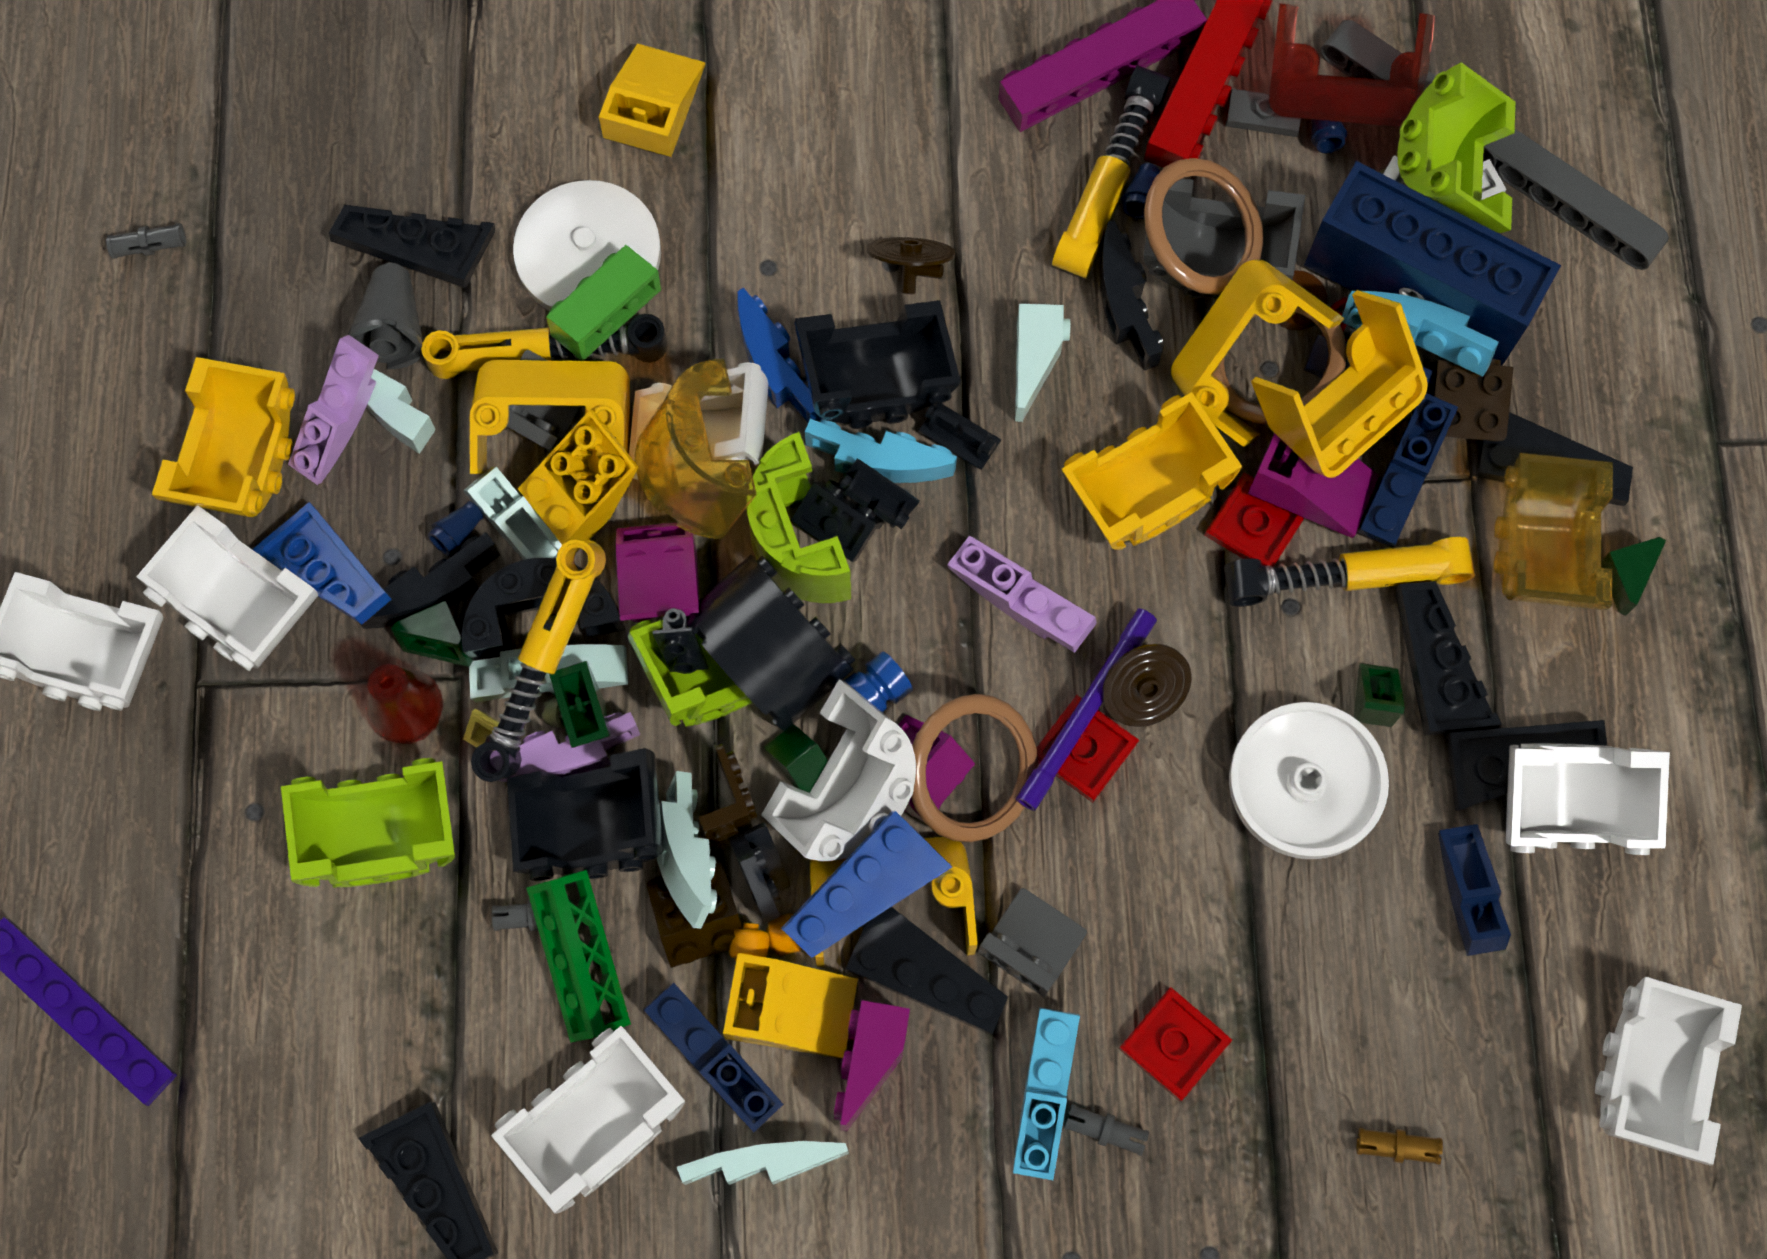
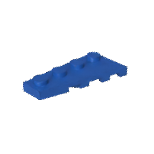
M310 502L252 549L281 571L284 568L288 569L317 591L319 598L361 625L392 600Z
M892 810L781 929L813 958L951 869L952 866L896 811Z

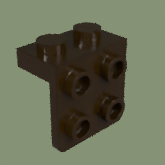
M1442 357L1441 360L1429 364V370H1432L1431 376L1435 377L1433 396L1458 407L1445 437L1496 442L1503 441L1506 438L1514 367L1501 366V360L1492 359L1489 368L1482 377Z
M723 744L715 746L735 804L703 815L699 819L705 837L709 839L710 849L718 846L719 850H724L732 847L728 839L729 837L753 827L751 820L757 819V814L748 787L739 788V784L744 783L734 751L726 753Z
M715 859V872L711 880V889H715L717 892L715 911L713 914L708 913L701 929L693 928L681 913L662 876L647 882V890L659 935L671 968L728 951L732 940L735 938L734 930L742 929L724 866L719 859Z

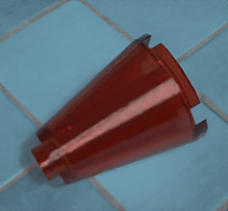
M393 664L381 665L371 673L367 686L366 717L372 729L381 738L401 744H412L424 740L437 728L444 700L440 688L429 675L416 669Z

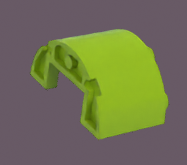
M1462 62L1447 71L1438 73L1432 83L1417 99L1400 127L1397 161L1400 175L1409 188L1497 233L1511 231L1512 197L1505 192H1500L1482 199L1484 146L1515 133L1516 102Z
M797 432L782 439L770 448L760 459L759 466L755 470L753 477L750 478L746 496V508L754 555L757 560L763 556L778 572L773 579L781 590L785 591L790 587L801 600L814 603H837L851 600V571L838 536L800 548L785 508L802 502L811 488L806 473L812 472V465L800 432Z
M663 619L651 623L650 620H645L634 625L629 630V643L672 725L678 726L681 724L679 720H683L686 727L706 723L753 703L701 645L702 639L697 633L695 636L709 665V669L682 674L670 672L652 634L655 630H662Z
M422 758L413 761L412 766L402 767L404 776L402 778L400 774H385L377 777V782L361 784L360 780H346L337 784L338 788L327 789L322 780L316 781L314 777L296 778L291 781V785L281 786L291 881L309 887L320 886L319 880H328L333 885V888L365 886L407 879L429 873V864L437 862L438 867H444L452 862L455 858L443 762H436L434 758Z

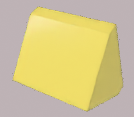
M474 709L463 740L477 748L485 743L487 736L492 734L493 728L498 727L500 722L485 712Z

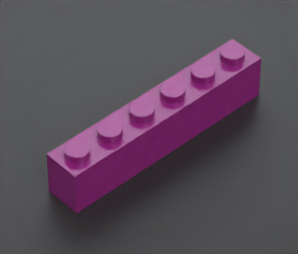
M1156 0L1144 8H1134L1125 18L1113 24L1108 22L1101 25L1093 34L1084 39L1076 38L1070 41L1064 49L1052 55H1042L1033 65L1021 71L1013 70L1000 81L998 100L1019 132H1022L1131 76L1137 65L1146 68L1197 42L1207 19L1194 0Z

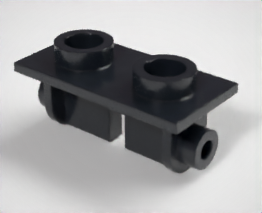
M942 403L936 404V406L932 404L925 414L927 419L918 431L980 470L983 469L1002 440Z
M858 458L838 482V487L844 490L842 493L844 496H849L865 508L871 504L874 507L872 513L890 524L889 526L892 528L897 526L902 529L909 519L908 515L920 502L913 495Z
M669 609L663 617L662 630H655L652 634L670 672L690 674L696 670L709 669V665L692 627L687 628L685 613L680 609Z

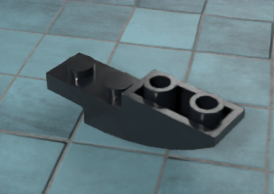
M1115 220L1107 223L1100 259V292L1103 309L1116 345L1130 339L1146 371L1159 365L1162 351L1164 350V343L1158 330H1152L1147 320L1149 314L1146 304L1141 298L1144 284L1147 282L1145 270L1139 261L1135 263L1130 253L1132 248L1127 233L1124 230L1120 232Z
M485 532L480 537L474 536L466 540L461 545L460 551L450 559H442L436 562L429 569V574L424 578L415 566L408 571L398 572L389 580L388 586L384 588L392 600L361 625L362 628L390 627L402 619L443 601H446L448 607L462 601L479 589L472 576L500 556L495 543Z

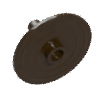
M912 237L875 240L867 245L866 250L867 254L874 259L903 265L901 293L909 295L916 293L917 276L942 279L944 272L943 263L949 262L955 257V250L947 244Z
M1147 644L1134 648L1121 656L1108 671L1102 689L1104 705L1109 714L1124 725L1144 727L1159 723L1177 711L1185 701L1192 681L1190 666L1178 650L1167 645Z

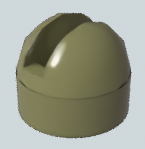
M556 697L549 698L543 705L545 706L544 713H541L544 722L554 728L566 729L561 712L558 717L560 709Z

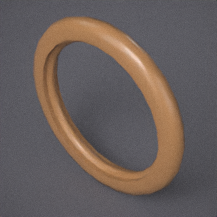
M1197 158L1177 160L1165 166L1154 178L1146 196L1144 221L1150 247L1158 262L1172 278L1184 287L1198 293L1221 294L1242 264L1261 258L1263 247L1262 222L1250 192L1239 178L1225 167L1209 160ZM1199 176L1215 182L1226 191L1241 214L1245 228L1246 243L1244 254L1239 264L1225 275L1210 277L1193 271L1175 254L1166 237L1162 219L1163 201L1167 191L1174 183L1185 177Z
M1298 307L1295 311L1296 313L1311 319L1321 329L1328 348L1327 367L1321 380L1312 391L1301 398L1305 406L1344 372L1347 354L1345 335L1340 325L1328 329ZM1224 357L1212 375L1220 380L1228 389L1229 402L1226 409L1242 419L1259 424H1268L1261 406L1250 403L1242 398L1231 387L1225 373Z
M972 694L958 697L942 705L927 718L917 732L912 744L916 759V777L911 799L924 823L940 836L952 841L969 843L988 839L1005 830L1019 817L1025 808L1015 798L1033 770L1038 767L1037 748L1033 735L1021 714L1009 703L994 696ZM984 714L1002 722L1015 738L1019 752L1018 778L1012 795L996 814L979 822H958L948 818L938 810L930 797L926 785L925 771L927 758L934 740L951 721L964 715Z

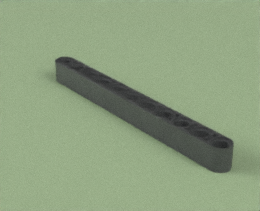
M1343 20L1321 47V54L1330 65L1406 116H1408L1417 99L1436 76L1352 20ZM1515 129L1514 134L1484 146L1483 162L1490 159L1501 180L1629 266L1639 270L1647 269L1668 242V233L1659 224Z

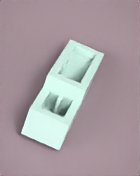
M374 369L371 378L376 381V385L366 408L394 437L420 454L436 430L430 417L410 406L412 398L406 386Z
M491 467L463 490L523 560L530 558L556 559L557 552L562 544L524 496H520L497 467Z

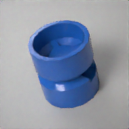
M884 651L866 663V674L858 671L844 680V682L854 688L883 713L887 709L886 701L897 704L913 691V687L905 673L892 657Z

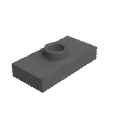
M1232 89L1226 127L1297 137L1300 128L1303 99Z

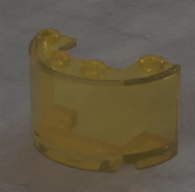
M724 359L703 361L685 370L677 378L643 428L635 448V463L639 466L636 472L638 480L652 505L659 512L664 510L678 521L676 526L683 530L712 539H723L757 495L749 460H713L699 403L704 396L731 395L732 389Z
M1520 453L1515 465L1508 466L1506 469L1504 485L1507 493L1503 515L1497 516L1494 526V537L1500 539V548L1495 553L1493 571L1496 574H1500L1503 595L1510 601L1595 610L1609 609L1612 606V569L1601 568V512L1613 498V462Z

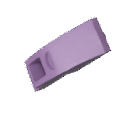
M350 335L339 339L319 399L308 405L288 463L289 466L316 485L322 483L343 452L365 411L376 385V381L371 376L379 355Z
M971 536L966 539L947 564L948 568L966 584L1018 623L1044 640L1049 637L1074 653L1097 624L1095 616L1033 580L1031 572Z
M617 712L607 716L610 737L575 748H571L568 735L565 737L566 741L559 744L553 731L546 734L544 731L532 733L523 739V744L519 745L522 761L517 773L511 777L538 771L565 777L604 768L611 765L605 751L639 736L640 732L631 712L624 715L622 712ZM493 751L490 756L491 765L500 771L503 765L502 756L497 751ZM507 778L499 781L507 782Z

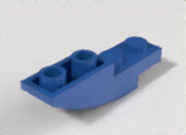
M744 287L741 288L737 293L744 347L749 362L758 364L768 379L769 399L776 408L789 400L807 423L810 419L818 422L821 421L822 418L815 413L809 386L807 387L799 378L801 372L793 360L789 358L790 336L779 322L774 324L766 315L768 310L757 295L751 297Z

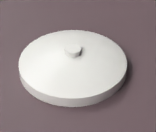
M584 180L570 182L553 188L539 197L527 209L515 233L513 255L516 269L524 288L538 304L550 311L556 302L566 299L575 291L578 283L583 278L590 277L595 273L610 254L617 253L625 245L629 246L658 270L661 259V244L656 222L652 214L634 194L608 182Z
M1300 702L1280 706L1269 711L1247 729L1232 756L1229 770V788L1232 802L1239 818L1250 833L1260 842L1276 852L1294 858L1322 859L1351 849L1372 831L1379 821L1387 802L1389 776L1387 764L1380 746L1373 735L1358 720L1332 706Z

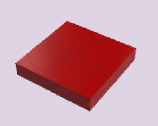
M1244 472L1204 536L1242 559H1259L1264 566L1270 565L1274 567L1305 518L1248 494L1254 478Z
M1076 695L1036 747L1037 762L1039 764L1082 698ZM1097 710L1056 774V777L1094 803L1137 746L1139 739Z
M1170 987L1118 1049L1181 1102L1233 1039Z

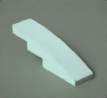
M795 1141L759 1144L716 1153L678 1166L677 1170L682 1183L685 1185L721 1170L729 1185L767 1170L770 1180L774 1185L845 1156L849 1152L846 1143Z

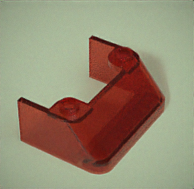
M1280 3L1269 103L1272 110L1283 117L1401 126L1424 89L1429 70L1435 16L1424 13L1419 14L1415 52H1405L1396 57L1391 66L1389 80L1319 75L1320 56L1314 47L1308 44L1294 43L1298 6Z

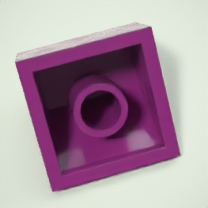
M906 715L898 726L906 733L911 744H913L916 734L924 722ZM943 731L939 733L932 744L925 771L926 785L930 797L938 810L975 765L973 760L953 737ZM910 798L904 812L923 821Z

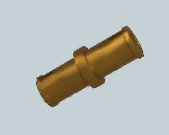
M1359 1128L1357 1155L1393 1158V1161L1396 1163H1403L1405 1159L1435 1163L1437 1165L1441 1164L1442 1158L1439 1155L1443 1153L1442 1138L1406 1135L1405 1130L1396 1129L1395 1133L1365 1130L1364 1128Z

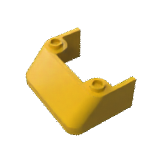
M1260 259L1247 261L1239 267L1171 367L1173 381L1185 396L1192 392L1213 424L1243 447L1257 440L1260 433L1226 409L1229 402L1228 389L1212 374L1253 316L1256 314L1268 323L1278 324L1288 320L1296 309L1300 307L1328 329L1340 325L1344 320V317L1271 264Z
M1356 290L1352 296L1362 325L1352 333L1347 342L1346 354L1350 367L1304 406L1299 392L1259 377L1251 380L1269 428L1313 471L1329 478L1340 475L1417 407L1424 399L1428 387L1427 378L1401 303Z
M491 360L483 364L479 369L470 410V474H484L487 471V436L497 435L507 427L509 422V405L585 406V414L589 410H593L629 454L630 378L627 370L622 365L612 361Z
M945 837L924 838L952 866L951 869L931 881L933 896L938 903L945 907H963L967 956L975 955L977 933L972 880L966 849L961 842L952 841ZM847 858L835 861L810 859L811 896ZM822 951L815 956L817 967L824 966V952Z

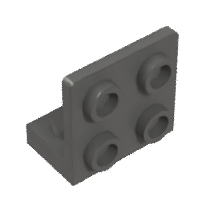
M526 350L520 359L548 361L531 350ZM509 405V422L507 427L552 451L566 435L581 406Z
M1022 888L993 931L988 933L981 943L978 953L1045 998L1083 941L1087 930L1027 889Z

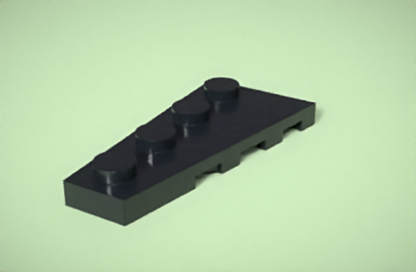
M344 205L329 231V237L331 242L466 288L495 233V224L481 221V225L465 224L463 219L448 217L447 221L427 219L425 214L411 213V216L393 215L391 210Z
M1509 412L1506 438L1499 442L1481 440L1475 477L1625 506L1629 501L1633 467Z
M1436 581L1399 584L1395 588V594L1424 736L1497 729L1502 723L1497 713H1492L1485 698L1488 693L1482 680H1477L1469 663L1472 658L1466 645H1461L1454 628L1456 624Z
M1595 720L1447 733L1455 811L1508 793L1509 747L1511 745H1519L1518 748H1521V744L1532 743L1607 746L1605 721Z
M890 907L865 924L846 966V971L991 1036L1008 999L1007 995L893 907Z
M429 1102L358 1138L366 1150H370L379 1162L378 1166L385 1176L391 1179L404 1196L403 1200L411 1211L416 1212L427 1227L426 1231L447 1259H489L499 1254L436 1102Z

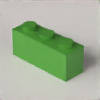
M627 245L622 247L617 253L610 254L595 273L590 277L583 278L578 283L575 291L566 299L560 300L552 306L549 314L546 316L551 336L577 358L584 361L661 291L658 270Z

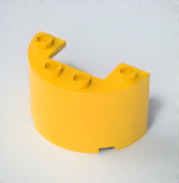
M196 357L185 389L195 408L178 461L162 460L152 496L160 501L192 507L199 506L213 511L255 517L265 508L272 494L277 495L280 492L282 486L281 469L283 461L289 460L293 447L292 439L288 438L290 410L294 404L295 391L293 388H289L285 373Z
M1192 392L1182 398L1180 395H1176L1168 399L1161 406L1162 410L1159 411L1156 425L1149 429L1145 426L1138 428L1127 437V442L1117 448L1111 445L1101 450L1098 454L1095 450L1085 455L1083 452H1079L1071 456L1063 464L1062 473L1112 549L1122 550L1126 547L1124 542L1130 540L1133 546H1136L1177 525L1212 500L1210 497L1213 495L1214 488L1217 485L1221 490L1225 489L1242 468L1241 463Z

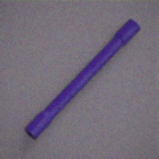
M1141 608L1136 610L1120 635V640L1056 740L1039 766L1033 770L1015 799L1025 808L1036 811L1052 786L1054 777L1103 703L1102 689L1110 668L1125 653L1142 646L1151 632L1157 619L1150 612Z

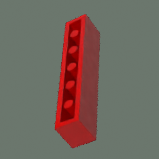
M1273 0L1216 1L1149 139L1144 160L1164 168L1177 160L1200 158L1204 145L1199 143L1203 135L1210 137L1218 119V116L1214 115L1217 105L1225 106L1232 89L1227 84L1231 76L1238 78L1246 60L1241 55L1245 47L1252 49L1260 30L1255 26L1258 19L1266 20Z

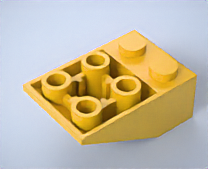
M637 43L610 85L599 114L603 138L672 157L702 76L705 62Z
M589 410L517 489L562 545L569 540H590L611 518L639 466L595 412Z
M738 953L723 1035L727 1040L843 1059L847 1048L848 1028L858 979L778 959Z

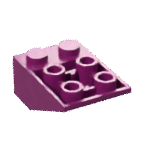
M1274 433L1248 494L1354 538L1379 475L1357 459L1340 475L1333 478L1323 476L1313 471Z
M693 521L616 528L620 621L642 622L650 620L652 617L664 616L672 608L682 610L686 617L691 613H698V561Z
M861 1000L860 1011H851L848 1039L854 1040L853 1051L845 1050L841 1068V1079L848 1081L846 1092H837L834 1108V1120L840 1121L841 1131L847 1132L902 1060L910 1008Z

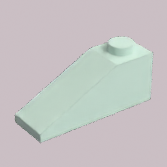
M1019 304L1016 342L1015 421L1023 422L1061 354L1063 341L1070 340V319L1064 318V305Z

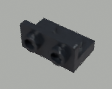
M830 479L827 482H814L790 521L820 541L838 536L845 558L851 562L857 561L875 530L880 529L885 521L872 513L874 509L872 505L869 504L865 508L848 496H844L842 494L844 490L838 487L839 483Z
M760 823L728 839L751 895L765 923H768L780 917L774 902L781 899L778 892L789 888L790 882L766 824Z

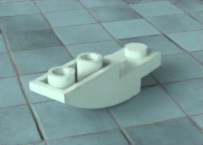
M567 645L557 667L558 670L588 661L599 689L628 684L627 655L624 645ZM522 649L501 651L500 657L473 661L469 667L470 699L477 703L510 698L512 693L509 689H514L517 682L515 676H519L523 668L520 665L522 662L518 660ZM546 673L545 679L547 683L541 685L539 690L541 693L551 692L555 695L549 673Z
M676 771L666 793V801H661L660 803L664 851L657 857V862L665 884L681 913L693 928L701 929L708 913L713 914L716 907L717 892L715 889H711V880L714 876L716 862L715 857L710 856L709 839L698 838L699 824L697 821H693L698 793L696 789H692V775L689 772Z

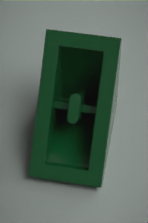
M1657 537L1611 551L1600 561L1599 567L1620 614L1626 616L1637 606L1666 543L1665 539Z
M446 601L394 623L391 628L403 652L470 667L473 662L470 657L463 653L462 634Z
M588 661L556 670L555 674H549L571 748L610 737L605 700Z
M1360 663L1354 718L1360 723L1392 727L1403 715L1405 709L1399 671L1396 668Z
M795 724L764 746V750L792 785L808 793L811 792L828 762L818 744Z

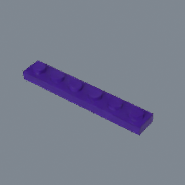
M3 917L0 920V971L144 1105L150 1106L175 1079L177 1074L10 919Z

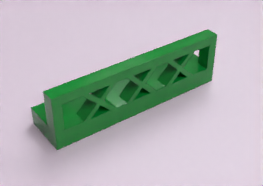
M587 870L527 887L570 1043L598 1037L608 1028L614 1031L620 1026L631 1025ZM575 881L580 894L577 906L569 902L565 889V884ZM581 922L589 926L591 939L588 945L579 938L577 930ZM592 960L600 965L602 971V978L599 984L591 979L589 973ZM603 999L611 1004L615 1021L604 1024L600 1011Z

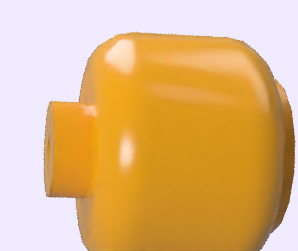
M792 913L781 915L779 918L770 921L766 928V932L769 934V946L772 951L780 956L802 951L781 929L794 915Z
M743 923V929L734 930L735 938L732 940L728 950L730 957L734 958V961H736L738 953L767 958L769 934L766 931L758 930L759 924Z

